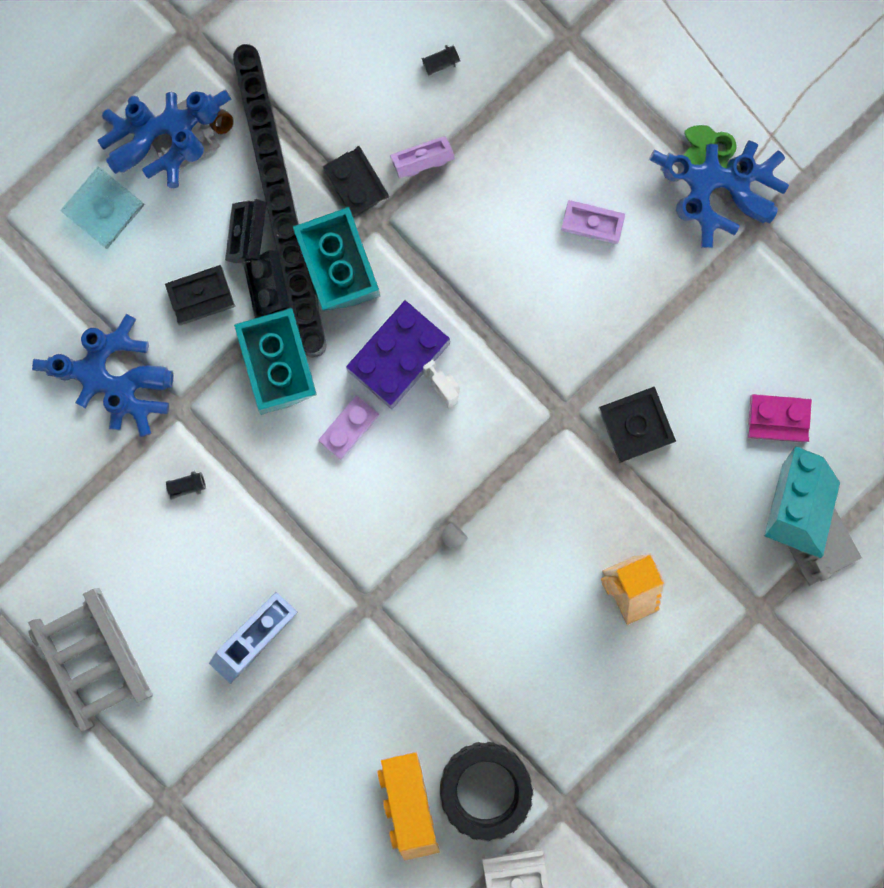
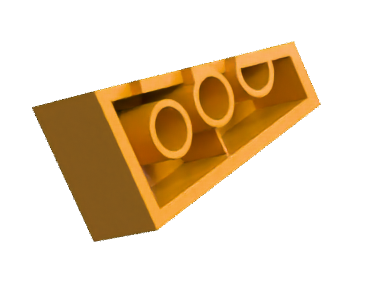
M651 554L633 556L602 570L605 576L601 578L602 585L608 595L614 596L627 625L659 611L664 581Z

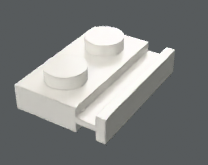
M434 360L424 365V376L426 378L431 377L432 387L448 409L458 403L460 387L452 375L448 374L445 376L442 371L437 373Z
M543 849L482 858L487 888H549Z

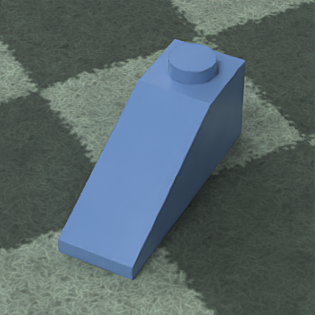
M275 592L216 651L209 664L231 684L298 612Z

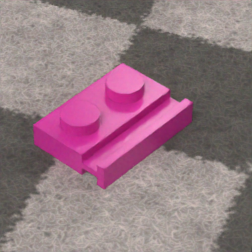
M752 394L750 396L748 438L809 442L812 399Z

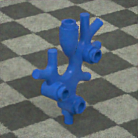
M226 89L215 96H212V94L207 96L205 93L198 91L192 92L187 97V109L184 110L178 109L177 94L175 92H168L165 95V110L157 117L145 103L139 100L138 96H131L128 99V105L125 108L126 119L118 116L110 109H106L102 113V118L111 124L113 129L97 140L103 150L127 135L134 134L132 141L109 153L110 157L106 158V162L110 169L117 174L119 172L124 173L136 166L145 158L154 139L162 134H167L172 139L169 151L164 156L142 168V171L149 179L165 170L167 171V186L169 188H178L179 169L184 160L194 162L204 152L203 144L191 130L197 123L207 125L216 119L218 112L221 111L220 106L232 100Z
M748 140L742 155L732 158L728 162L727 168H723L718 161L717 144L706 145V159L700 165L691 164L689 158L684 155L675 156L671 153L665 155L655 149L650 155L649 160L661 166L660 170L663 171L665 178L669 181L675 182L683 179L688 183L691 192L677 203V215L685 221L697 220L702 231L701 248H713V236L716 229H722L735 235L740 227L739 224L717 214L711 208L709 199L712 191L716 188L722 187L727 189L735 205L745 215L763 224L765 222L770 224L774 220L778 208L774 206V202L752 192L750 184L753 181H757L781 194L787 191L789 184L773 175V170L785 160V156L781 151L777 150L769 159L758 165L753 157L759 145ZM737 164L741 167V173L737 170ZM673 165L678 168L677 174L672 169ZM687 204L691 206V213L686 210Z
M125 314L119 327L110 334H105L97 328L85 330L81 336V343L87 350V355L82 360L74 361L63 354H56L48 357L47 360H33V371L46 372L47 376H54L63 381L70 379L78 380L82 384L83 389L75 403L85 409L95 394L105 393L103 405L111 413L109 429L121 430L123 416L131 414L136 422L139 436H147L151 434L147 420L148 414L169 413V403L139 400L135 397L134 393L138 388L156 390L172 388L174 378L172 370L162 366L146 365L133 368L121 376H113L106 370V360L115 351L148 353V341L132 340L129 337V332L136 319L128 314ZM97 336V342L91 344V339ZM64 362L63 369L58 371V365ZM119 397V404L113 407V400Z

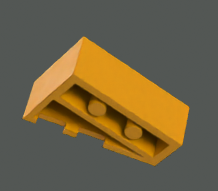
M417 752L381 760L382 769L377 770L380 787L387 789L388 799L383 800L387 819H393L395 830L389 831L392 848L399 849V853L404 861L440 853Z

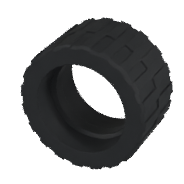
M476 742L473 745L465 746L450 758L449 763L443 770L440 782V799L443 811L446 813L450 824L454 825L458 832L469 836L471 839L492 841L505 838L508 834L518 830V827L525 822L527 814L532 807L533 787L530 775L524 763L519 759V756L508 750L506 746L497 745L494 742ZM479 762H493L501 765L509 772L514 781L515 794L510 807L500 816L491 819H479L467 813L461 806L457 796V786L461 775L467 768Z

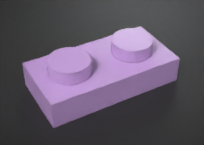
M446 136L390 155L399 178L414 176L422 170L440 167L448 161L455 159Z
M568 200L561 231L618 244L626 214Z
M356 395L318 441L342 460L378 418L379 414Z

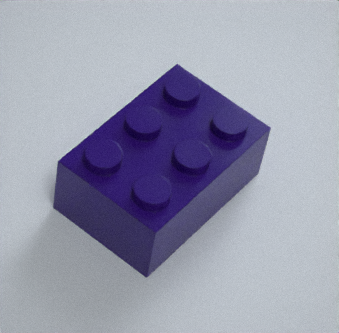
M404 300L348 363L346 369L390 409H393L424 374L423 366L431 360L435 361L449 346L450 338L410 303Z

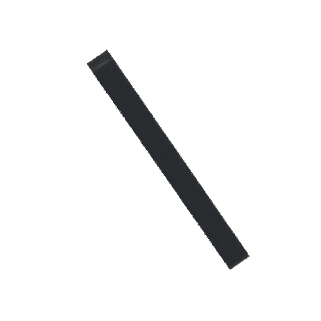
M242 44L235 49L233 61L264 197L267 202L266 206L274 241L279 254L289 306L294 313L305 355L318 357L325 352L326 338L313 282L294 229L287 235L279 233L281 225L290 223L296 226L299 225L263 64L254 46ZM247 57L255 59L254 63L250 66L241 65V62ZM252 85L261 86L260 91L256 94L247 92L248 88ZM264 112L268 114L267 118L262 122L253 120L257 113ZM265 140L274 141L273 147L269 150L261 149L260 145ZM276 167L281 170L280 174L275 178L266 176L267 171L271 168ZM283 195L287 197L286 203L282 206L272 204L276 196ZM291 251L300 253V258L295 263L285 261L286 255ZM303 279L307 282L306 288L300 292L293 291V282ZM304 307L313 309V316L308 320L298 318L299 311ZM309 336H318L320 343L316 348L308 349L305 347V340Z

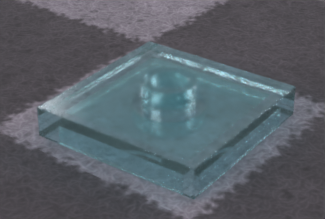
M98 166L60 211L108 249L145 204Z

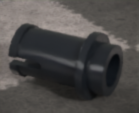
M445 45V49L421 58L428 76L451 65L454 68L456 63L460 62L454 45L450 47Z
M192 471L189 476L166 481V489L172 500L194 492L197 495L201 494V490L206 489V483L201 472L196 473Z

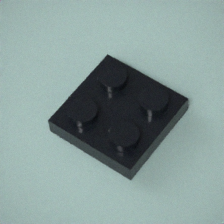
M655 386L598 408L619 463L676 442Z

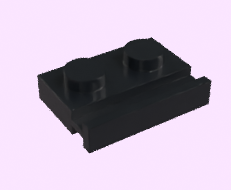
M360 146L323 166L325 173L346 208H350L353 218L377 205L378 202L389 198L388 192Z
M254 199V201L248 200L232 203L225 261L240 263L252 261V259L260 260L266 201Z
M268 250L260 254V260L252 259L250 262L243 263L255 318L290 308L278 250Z
M221 265L165 283L177 323L180 326L236 307Z

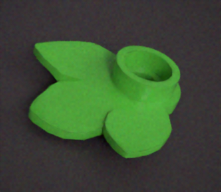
M707 125L692 126L684 131L687 140L692 145L684 153V156L689 158L691 164L700 165L705 162L707 144L722 143L725 145L726 151L721 152L718 150V161L723 168H727L728 160L732 158L737 148L736 141L732 135L726 132L716 133Z

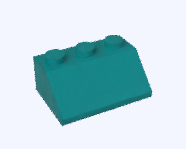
M349 207L293 226L323 311L353 307L381 297Z
M292 308L234 324L258 411L261 415L291 407L317 395Z
M795 446L782 464L764 534L767 538L818 558H822L824 555L840 481L824 457Z

